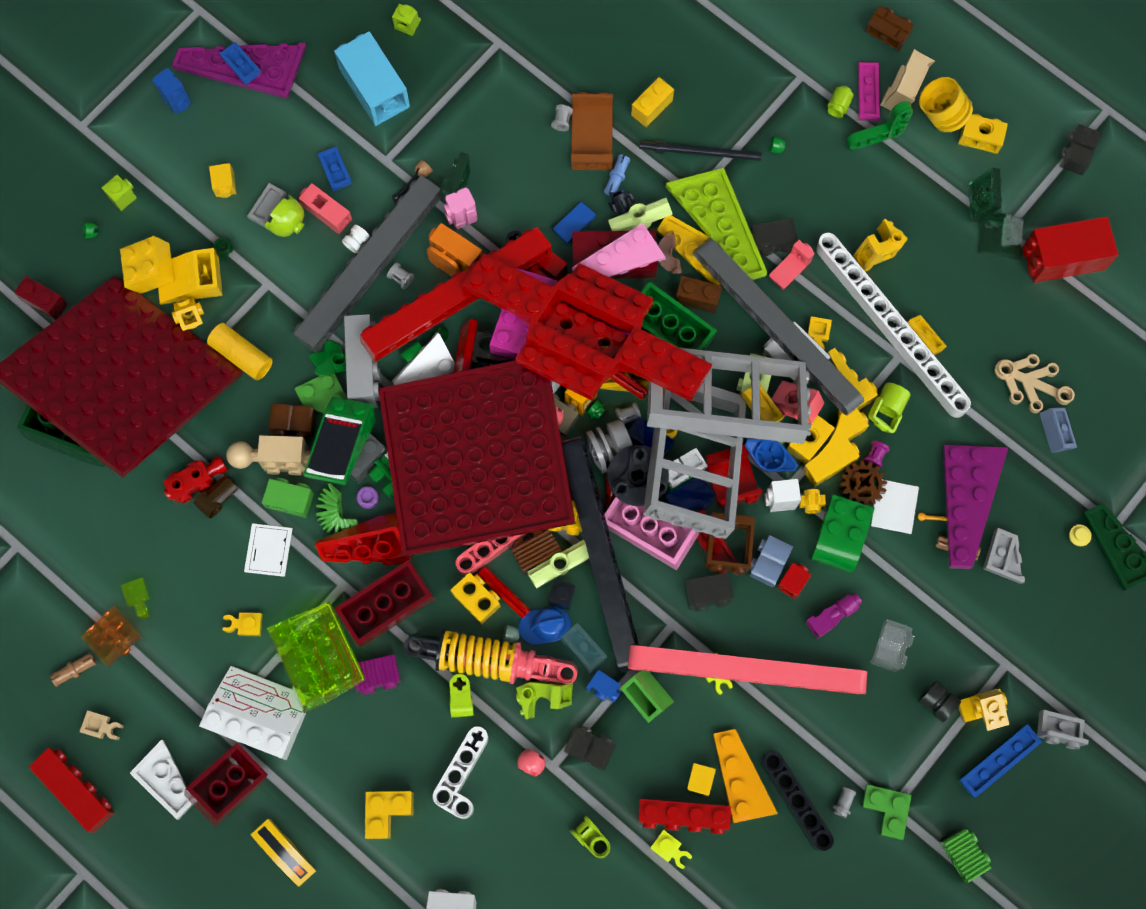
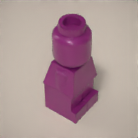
M855 592L852 594L847 593L839 598L835 605L823 610L818 617L815 618L813 615L807 619L805 624L818 640L830 630H833L844 616L848 617L856 612L862 601Z

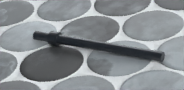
M657 140L656 142L640 141L639 149L653 150L655 153L674 152L761 161L762 155L759 152L667 144L665 141Z

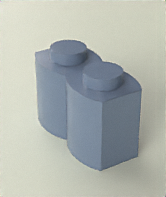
M770 535L767 540L762 539L758 547V551L761 553L758 559L753 558L750 570L752 572L750 577L773 588L793 546Z

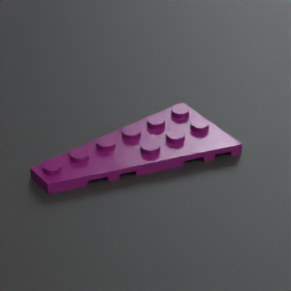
M298 43V45L280 44V46H267L266 44L241 45L240 48L261 71V74L246 86L221 58L219 53L226 49L224 46H217L216 49H204L203 47L178 48L172 67L177 71L288 99L307 46L306 43Z
M944 445L943 447L949 568L971 569L973 567L1008 448Z

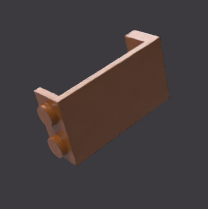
M586 92L572 94L571 170H612L613 94L605 92L598 94H588Z

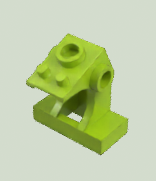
M532 681L516 688V699L519 705L522 706L520 714L525 715V719L535 717V705L540 697L547 698L551 702V709H561L572 705L573 683Z

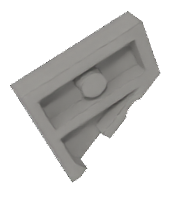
M1000 528L994 529L983 569L1019 584L1024 583L1025 576H1022L1020 567L1022 558L1019 553L1018 535Z

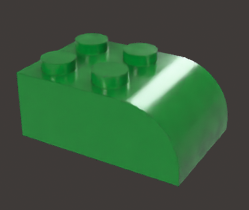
M832 495L826 508L811 560L852 574L861 555L875 508Z

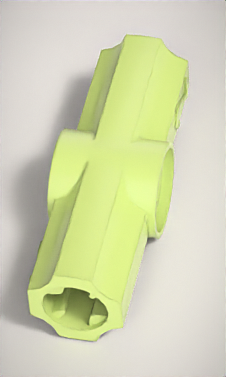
M663 198L648 205L635 204L630 208L629 212L608 221L612 231H631L642 223L648 229L652 222L672 215V211L667 198Z
M582 540L563 552L554 554L549 560L527 571L536 589L558 576L565 575L570 569L588 560L589 555L585 541ZM559 559L564 560L566 566L558 569L554 566L555 561Z

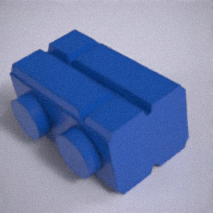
M169 68L164 69L153 78L152 81L162 100L175 114L188 108L191 101L183 84Z

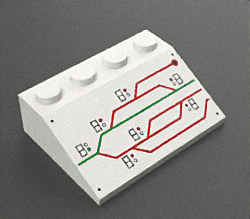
M230 666L211 699L199 726L287 760L312 697Z

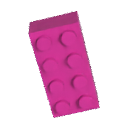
M517 268L551 286L557 283V280ZM502 309L490 342V353L515 360L526 343L529 326L518 316Z

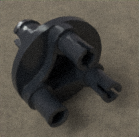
M645 445L625 447L613 457L609 464L607 477L610 489L620 501L628 505L644 506L651 447ZM662 468L658 499L668 489L669 470ZM640 469V477L633 480L631 477L632 471Z

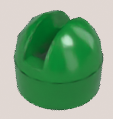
M773 136L769 152H783L786 147L785 141L780 137Z
M83 222V237L85 239L96 237L99 232H94V228H98V226L94 222Z

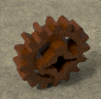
M860 461L859 466L854 462L851 464V469L847 467L844 470L845 474H842L840 477L844 482L840 483L839 488H845L841 495H848L849 500L864 505L869 503L871 506H874L876 504L875 499L880 502L883 498L880 494H885L887 491L883 488V486H886L887 481L882 480L885 473L879 474L878 470L880 467L872 468V462H869L867 466L864 464V461ZM874 478L876 480L877 487L874 485ZM867 479H869V480L867 481L866 486L861 487V489L858 490V488L860 487V484H861L863 481L865 482ZM849 481L853 484V490L850 488Z

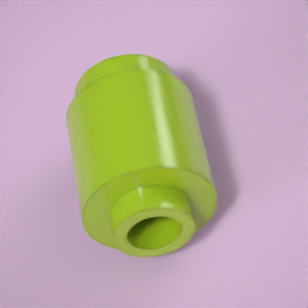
M840 86L834 89L828 103V113L830 115L841 118L843 114L847 113L854 96L849 87Z

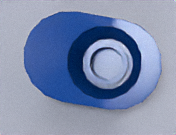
M558 607L532 610L527 616L521 618L519 622L521 637L532 645L559 641L568 635L571 628L569 615Z

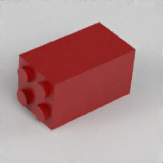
M1108 217L1034 229L1022 247L1023 255L1027 257L1028 274L1030 277L1032 276L1033 283L1105 271L1119 256Z

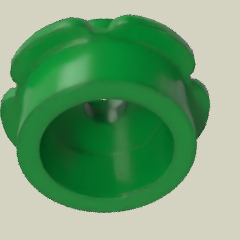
M596 400L589 407L586 413L590 415V419L593 417L598 419L605 411L603 408L604 402L601 403Z

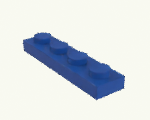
M1026 724L958 781L972 798H976L1041 744L1042 741L1030 726Z

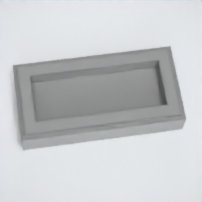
M268 183L247 215L248 219L265 227L266 221L270 222L272 219L270 214L280 201L286 198L287 193Z

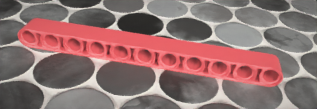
M636 645L629 647L628 669L866 694L867 671Z

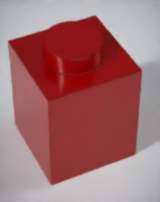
M792 563L777 589L795 600L811 576L808 573L809 570L802 564L798 563L796 565Z

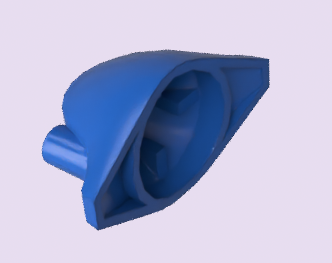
M747 439L745 443V448L752 460L762 470L767 472L795 471L798 466L785 447L777 441Z

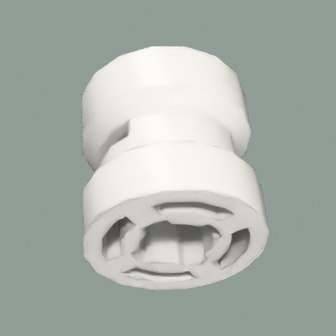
M354 225L350 230V235H346L342 239V243L349 250L358 254L360 246L364 242H368L371 237L363 228Z

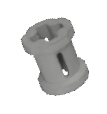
M559 104L556 106V116L551 126L558 131H568V122L573 109Z
M397 262L388 271L387 278L395 280L404 290L413 281L414 274L401 268V264Z
M636 402L632 403V406L621 410L619 408L615 409L617 419H621L624 426L628 422L642 420Z

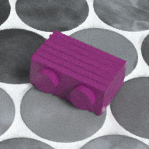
M395 655L353 664L356 671L354 679L355 688L358 693L362 692V695L373 694L375 689L384 687V690L394 689L397 687V683H401ZM351 665L352 674H353V678H354L355 672H354V670H353V668H352V665Z

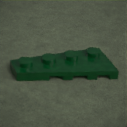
M1103 503L1082 513L1123 591L1145 582L1146 551H1143L1136 543V539L1125 531L1120 521Z

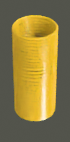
M225 323L217 325L208 336L207 344L255 380L263 378L272 366V358Z

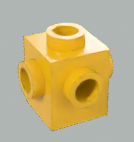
M184 297L173 304L175 310L171 312L176 324L180 323L183 331L203 324L201 315L204 312L200 302L196 303L194 297Z

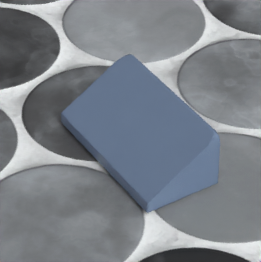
M1050 408L1040 413L1051 453L1077 448L1065 408Z

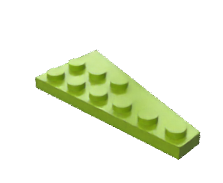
M724 168L666 183L668 191L709 238H712L752 280L767 275L763 260Z

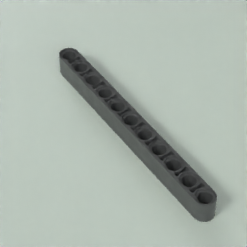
M708 238L693 250L694 256L793 361L806 362V371L809 372V378L843 414L848 416L864 402L860 392L712 238Z

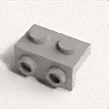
M1047 710L1039 712L1037 737L1045 739L1046 743L1066 744V748L1077 750L1081 746L1088 745L1089 740L1083 739L1085 720Z

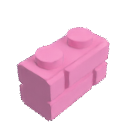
M463 188L457 191V194L454 192L446 196V204L443 207L449 225L453 224L454 228L458 230L465 227L466 224L469 225L477 221L476 205L469 189Z

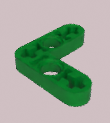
M905 101L895 105L885 124L848 136L846 141L851 150L859 149L895 138L904 133L913 114L910 102Z

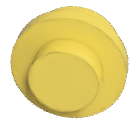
M1076 525L1071 528L1069 539L1076 546H1085L1091 540V532L1084 525Z

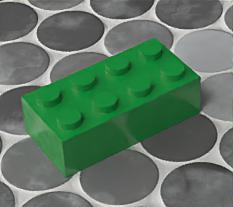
M650 281L641 291V293L654 299L652 307L643 319L641 330L678 348L706 351L716 337L717 330Z

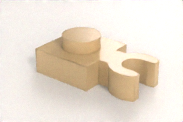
M87 710L80 732L103 739L106 733L110 739L119 740L120 737L113 734V729L116 727L123 729L124 726L117 722L109 724L110 717Z

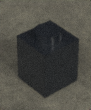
M554 580L548 605L569 611L575 593V585Z

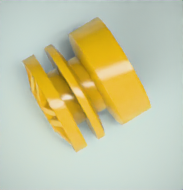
M940 77L930 82L921 92L919 99L920 108L937 130L953 132L963 127L970 119L973 111L972 102L955 79Z

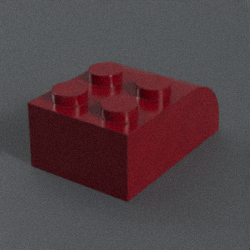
M236 743L185 788L184 796L216 827L264 782L268 774Z

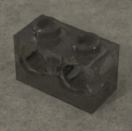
M477 331L472 352L473 362L495 365L515 361L490 353V348L487 350L481 349L480 346L482 344H490L493 332Z

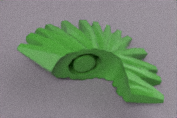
M329 483L328 486L331 491L324 488L325 494L320 493L323 498L318 497V500L326 504L316 505V507L326 509V511L318 512L316 516H321L317 519L318 521L324 520L320 524V526L325 525L323 530L328 528L327 533H330L335 528V534L340 532V529L343 531L359 523L358 519H345L343 517L342 493Z

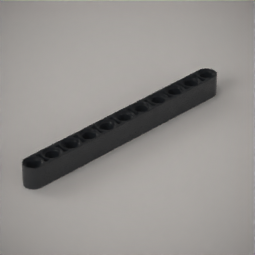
M578 436L562 441L566 470L617 665L620 672L624 673L633 670L628 669L629 647L631 645H640L586 442L583 436Z

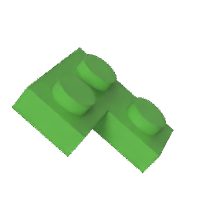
M866 785L862 807L884 813L880 835L904 840L912 795Z

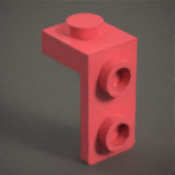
M798 240L793 245L791 253L770 273L769 278L784 290L811 263L814 256L813 249L807 243H802Z

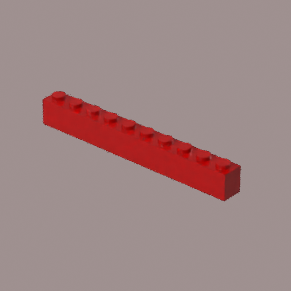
M536 227L533 230H526L521 234L520 238L515 241H508L503 248L498 251L493 250L488 255L516 269L526 270L551 254L552 245L540 229ZM478 261L473 262L469 269L464 272L459 271L455 273L449 281L437 284L431 292L427 294L422 293L413 303L402 305L398 312L393 315L384 316L380 323L375 326L366 327L360 334V341L373 361L377 362L478 300L480 297L462 289L463 282Z

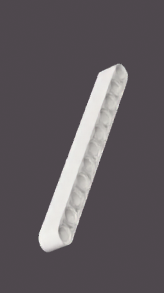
M831 233L822 234L816 247V252L944 409L952 417L959 418L963 416L971 405L969 397L837 237ZM822 243H829L831 248L824 247ZM840 258L844 261V263L839 264L836 262L835 259ZM848 274H854L857 279L849 278ZM861 290L869 291L870 295H864ZM874 306H881L883 311H877ZM887 322H894L896 328L890 327ZM902 337L907 338L910 343H909V344L903 343V342L901 341V338H902ZM914 354H920L923 360L916 359ZM927 370H933L936 376H930ZM941 386L948 387L950 393L943 392ZM954 402L961 403L963 409L956 408Z

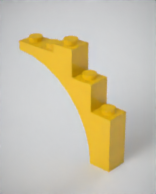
M836 348L828 351L829 361L860 392L864 402L848 416L839 410L837 424L829 443L818 456L804 466L802 471L814 488L858 460L860 457L859 449L850 440L865 432L869 426L866 415L863 412H859V410L875 401L878 396L876 386L869 382L867 378L860 382L858 381V375L853 369L848 367L845 356L838 352Z

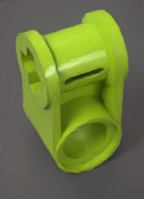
M456 674L451 678L449 684L451 718L474 716L469 680L463 674ZM457 679H461L463 683H466V686H462L460 691L457 687H454Z
M584 816V821L574 830L571 829L570 833L593 856L600 859L605 858L610 853V843L597 826L587 816ZM599 841L604 842L607 845L606 851L603 854H597L594 851L595 843Z

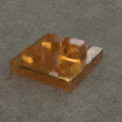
M113 606L81 637L100 660L110 667L122 654L126 656L131 651L130 647L142 635L119 609Z

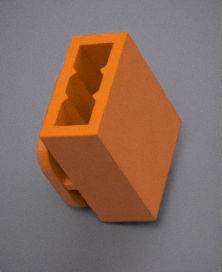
M442 223L437 228L434 227L429 234L428 259L433 265L451 277L459 271L464 272L469 269V266L473 262L479 261L483 255L482 249Z

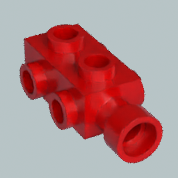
M220 456L212 459V462L208 465L203 461H193L183 471L170 474L167 477L168 479L163 481L166 486L163 490L169 500L173 499L176 503H186L193 498L192 494L198 491L202 493L205 490L211 489V484L215 482L213 476L218 473L220 475L228 471V468ZM200 472V475L197 478L193 477V475ZM181 483L179 488H174L175 485Z

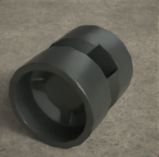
M935 681L918 702L927 710L932 709L933 715L943 723L958 708L961 701L952 693L947 694V689L940 682Z

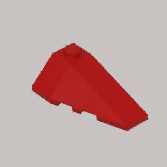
M397 513L378 516L315 541V546L322 561L348 563L350 560L363 561V564L383 562V565L404 563L407 560L411 561V556L404 557L402 554Z

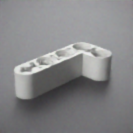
M474 727L468 732L433 793L435 804L461 819L469 818L474 811L472 802L460 795L459 792L488 743V734L482 727ZM480 732H482L481 736L483 737V741H477L475 748H477L478 751L475 752L471 747H468L467 744L470 743L471 745H473L475 739L473 738L474 733L478 735ZM465 751L473 754L472 761L469 763L461 761V754ZM453 771L461 773V780L457 783H451L449 780V776ZM441 791H448L450 794V798L446 803L438 801V794ZM461 802H466L469 805V811L464 815H460L457 811V806Z

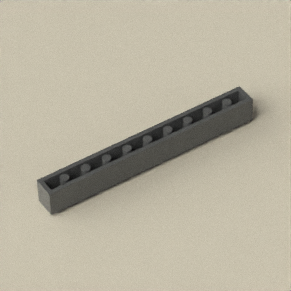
M422 175L418 180H414L410 184L409 191L405 196L402 195L398 199L397 206L393 211H389L385 215L384 222L380 227L377 226L373 230L372 237L368 242H364L360 246L359 253L355 258H351L348 261L344 272L335 277L333 285L329 290L327 289L323 292L319 303L310 308L307 318L297 324L294 336L298 342L314 353H318L325 342L329 340L344 321V316H348L442 198L441 188Z

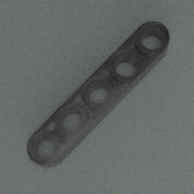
M769 752L764 755L761 760L762 769L811 846L817 851L830 850L834 844L833 835L783 757L777 752ZM770 756L775 757L778 761L775 769L767 765V758ZM781 776L789 778L790 785L788 788L780 786L779 779ZM794 795L802 798V806L800 808L792 805V797ZM806 815H811L815 819V824L812 828L807 827L804 823ZM820 834L825 835L827 838V845L823 848L817 844V837Z

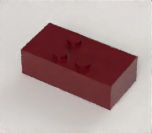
M648 230L656 242V230ZM572 231L573 266L629 231ZM657 261L650 263L648 266L638 267L629 270L627 273L617 274L610 278H656Z
M407 560L334 609L355 643L363 648L434 601L435 597L414 564Z

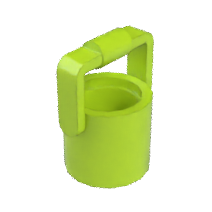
M886 383L869 412V419L883 432L894 433L911 396L910 392L900 385ZM878 411L893 418L890 426L876 416Z

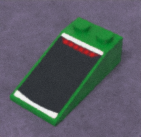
M332 396L319 426L304 471V477L346 485L376 422L373 404Z

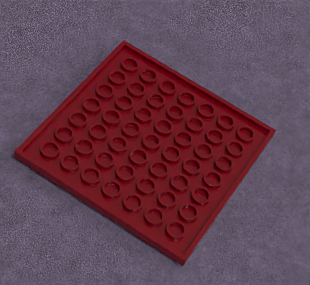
M115 275L0 362L1 385L122 478L242 376V370L190 331H183L179 323L176 324L174 319L138 292L125 288L124 282Z
M515 361L378 389L402 554L404 557L576 524L551 380L515 363Z

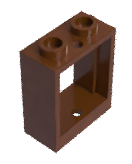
M711 512L710 516L724 520V513ZM736 515L735 529L746 530L743 564L712 560L714 536L707 534L704 568H710L712 572L729 570L735 575L748 573L751 569L755 517Z

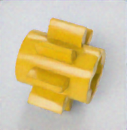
M819 489L803 491L804 496H800V508H805V513L807 514L820 513L821 507L826 505L825 495H820Z

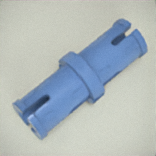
M618 155L614 169L609 173L610 178L604 189L605 194L610 195L611 192L613 194L618 191L620 183L625 179L624 174L630 163L629 157L625 156L622 159L623 155Z

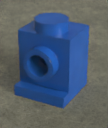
M598 669L586 687V691L590 693L591 690H594L593 695L600 700L605 701L607 699L615 703L621 694V691L618 690L621 684Z

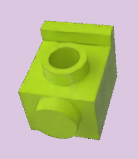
M399 4L392 16L394 28L413 36L421 21L417 11L409 5Z

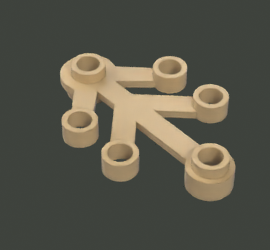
M1031 354L1027 358L1016 362L1007 359L1000 360L995 365L994 371L999 379L1005 380L1010 391L1009 400L1012 404L1017 405L1024 398L1023 393L1018 390L1014 379L1022 382L1030 401L1029 410L1032 413H1039L1043 409V403L1038 399L1034 388L1055 397L1056 401L1061 405H1067L1074 399L1075 394L1070 387L1064 386L1058 389L1038 380L1045 376L1054 377L1059 372L1057 364L1050 363L1044 368L1025 374L1018 370L1025 367L1035 368L1040 361L1037 355ZM1029 359H1034L1035 364H1031L1029 362ZM1049 367L1054 368L1055 373H1051ZM1002 368H1006L1008 373H1003ZM1013 395H1018L1020 400H1015ZM1060 395H1066L1067 399L1063 400ZM1033 403L1038 404L1039 409H1035Z

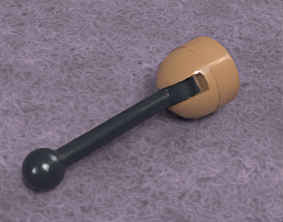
M420 160L415 166L416 174L398 194L392 196L393 201L397 202L400 196L409 188L410 184L421 175L427 177L432 173V168L425 161Z

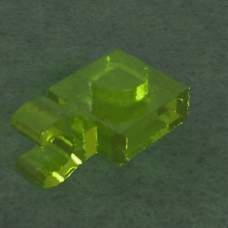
M139 578L121 585L127 606H135L137 616L141 620L150 617L144 603L150 600L144 579Z

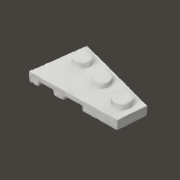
M438 332L433 335L429 343L423 346L418 355L392 380L394 385L447 375L453 372L455 362Z
M161 740L130 774L179 820L193 804L184 796L187 786L165 741Z

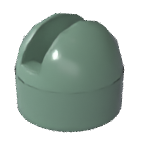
M506 625L502 641H508L509 643L517 642L519 630L514 626Z

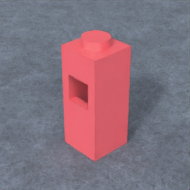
M311 183L308 188L306 187L301 191L299 196L301 206L336 233L340 234L352 221L350 211Z

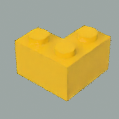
M412 791L366 792L365 839H391V816H413L414 793Z

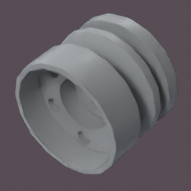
M621 419L607 423V434L605 435L600 427H596L597 438L591 430L585 432L587 448L591 459L602 474L607 472L605 462L609 466L613 457L620 450L632 446L629 434Z

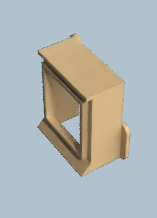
M913 49L906 65L900 66L891 87L887 88L880 106L891 111L895 105L901 102L908 101L911 105L915 101L914 98L929 67L935 60Z

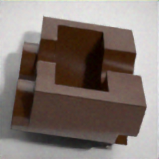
M669 231L660 237L657 243L666 258L659 261V263L667 271L682 273L679 258L672 256V250L677 246L673 231Z

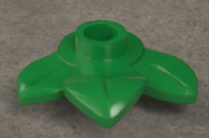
M327 340L325 342V352L309 354L310 361L317 367L314 373L319 376H330L335 372L346 371V354L343 353L342 347L333 341Z

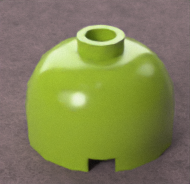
M288 195V200L286 198L282 199L272 211L270 216L273 219L270 223L266 221L265 228L279 237H288L294 232L298 234L305 225L302 223L304 210L301 204Z

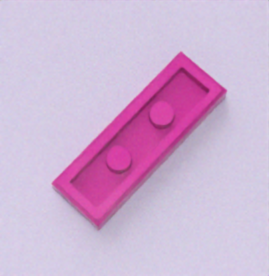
M859 62L857 65L859 120L879 121V63Z

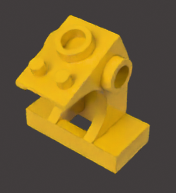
M884 219L880 226L877 227L883 242L879 243L874 234L870 235L854 253L853 256L856 262L865 272L869 271L873 265L893 258L908 238L901 230L893 226L892 221Z
M1001 689L990 690L960 700L961 704L958 708L963 723L983 718L987 731L1009 725L1006 713L1007 699L1005 694L1001 692Z

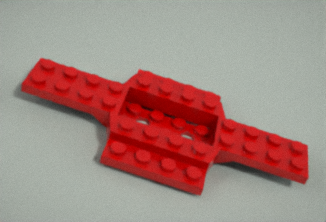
M484 253L462 284L463 290L518 316L529 326L526 343L515 358V363L591 401L602 384L618 371L634 373L692 401L711 370V363L641 330L643 319L654 303L653 298L581 263H578L572 274L566 275L555 285L551 286ZM560 300H562V301H564V302H566V303H568V304H570V305H572V306H574V307H576V308H579V309H581V310H583V311H585V312H587V313H589V314H591V315H593V316H595V317H597V318H599V319H601V320H603V321H605V322H607V323H609V324H611V325H613V326H615V327H618V328H620V329H622V330H624V331H626V332H628V333H630V334H629V335H625L624 332H622V331H617V330H615V329H613V328L607 326L605 323L599 322V321H597V320H595V319H593V318L587 316L585 313L578 312V311H576V310H574V309L568 307L566 304L561 303ZM568 320L572 323V327L564 329L560 326V323ZM600 339H607L610 345L603 348L598 345V341Z

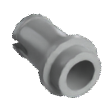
M843 787L837 805L833 806V813L843 818L850 815L849 809L856 792Z

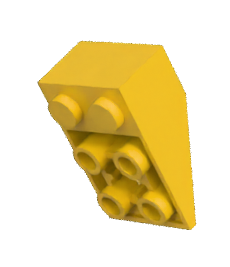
M215 249L194 250L172 258L174 282L158 287L160 304L177 302L184 297H194L195 300L223 296L219 256Z

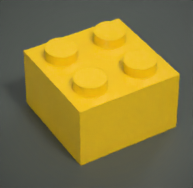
M152 236L120 249L125 288L142 294L174 282L170 244Z

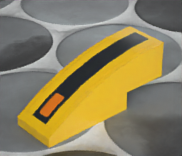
M267 819L251 834L261 848L298 887L316 872L313 866L271 819Z

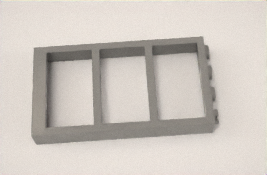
M680 348L712 364L711 370L704 380L703 414L663 409V387L648 381L647 427L804 444L806 436H810L811 433L809 430L811 423L808 422L811 406L807 405L810 397V388H807L809 372L806 371V362ZM712 368L751 373L752 419L711 415ZM759 374L796 378L798 424L760 420Z
M704 383L700 386L693 401L703 404ZM712 386V407L732 412L736 418H745L746 402L740 394ZM663 388V409L669 410L671 394L679 395ZM654 427L643 515L649 516L654 520L672 523L674 526H683L695 532H704L716 538L726 539L735 529L743 437L683 431L731 446L727 478L663 459L667 429ZM662 468L727 487L724 520L658 501Z

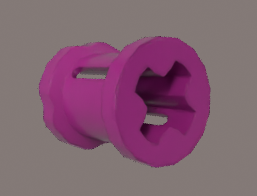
M874 440L871 443L872 448L868 456L864 458V462L866 464L872 462V467L879 466L881 468L885 453L889 452L890 448L886 444Z

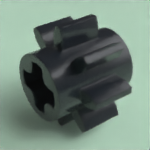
M622 189L611 195L612 201L608 204L612 212L622 215L629 212L635 199L632 193L625 192Z

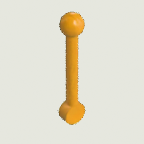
M919 513L917 516L920 521L925 519L946 521V517L925 515L924 513Z

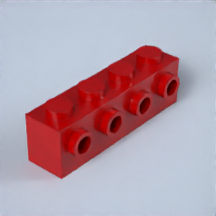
M647 799L639 800L638 823H643L642 828L656 829V825H665V830L679 831L680 826L688 827L689 832H701L702 828L711 829L710 833L724 834V830H730L731 806Z

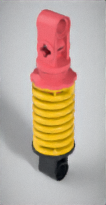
M447 629L442 630L440 638L412 634L403 644L404 652L408 656L434 660L436 671H445L449 668L450 672L458 670L460 674L466 672L467 675H473L474 673L477 677L483 674L484 678H489L490 676L493 680L500 678L501 681L510 682V684H514L516 678L519 677L529 682L531 678L546 682L571 684L575 681L578 673V668L574 662L551 656L536 655L534 650L524 651L521 648V642L509 645L508 641H504L502 647H500V641L497 639L491 645L492 640L486 638L485 644H483V638L480 636L475 642L474 635H470L468 641H466L467 635L461 634L459 643H457L459 633L447 631ZM411 640L418 641L420 649H411L409 642ZM569 667L573 670L574 674L571 677H565L562 675L561 670Z

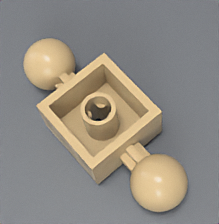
M259 436L258 449H253L246 442L238 441L229 446L226 457L229 464L238 469L246 468L252 462H258L268 474L279 475L280 472H288L290 475L298 476L304 473L311 451H309V447L303 437Z

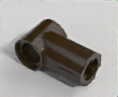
M224 475L210 490L200 493L193 503L208 519H211L220 512L223 504L238 490V487Z

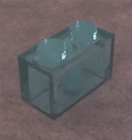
M578 623L561 637L562 643L589 673H592L607 659V655Z

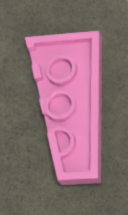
M642 223L580 263L611 277L627 273L629 270L638 267L648 266L652 262L662 261L666 258Z

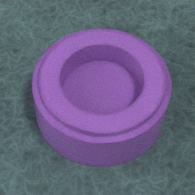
M363 487L357 493V501L362 508L371 509L378 504L379 495L374 488Z

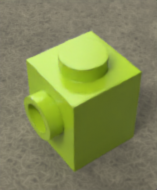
M118 175L102 187L107 197L120 211L137 199L132 191L133 185L126 178L122 180Z

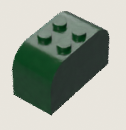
M28 405L26 406L17 426V429L25 438L38 445L100 467L105 466L104 463Z

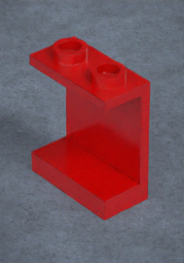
M742 445L737 507L742 502H746V504L757 502L763 493L762 489H758L748 459L749 452L745 445ZM730 449L707 455L705 457V462L708 465L706 468L707 472L728 478ZM711 482L719 509L725 508L727 487Z

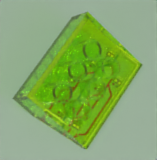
M330 601L268 627L270 640L303 713L328 703L365 680Z

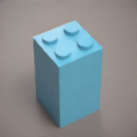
M370 31L358 35L351 42L344 43L334 50L340 72L375 126L410 107L405 85Z

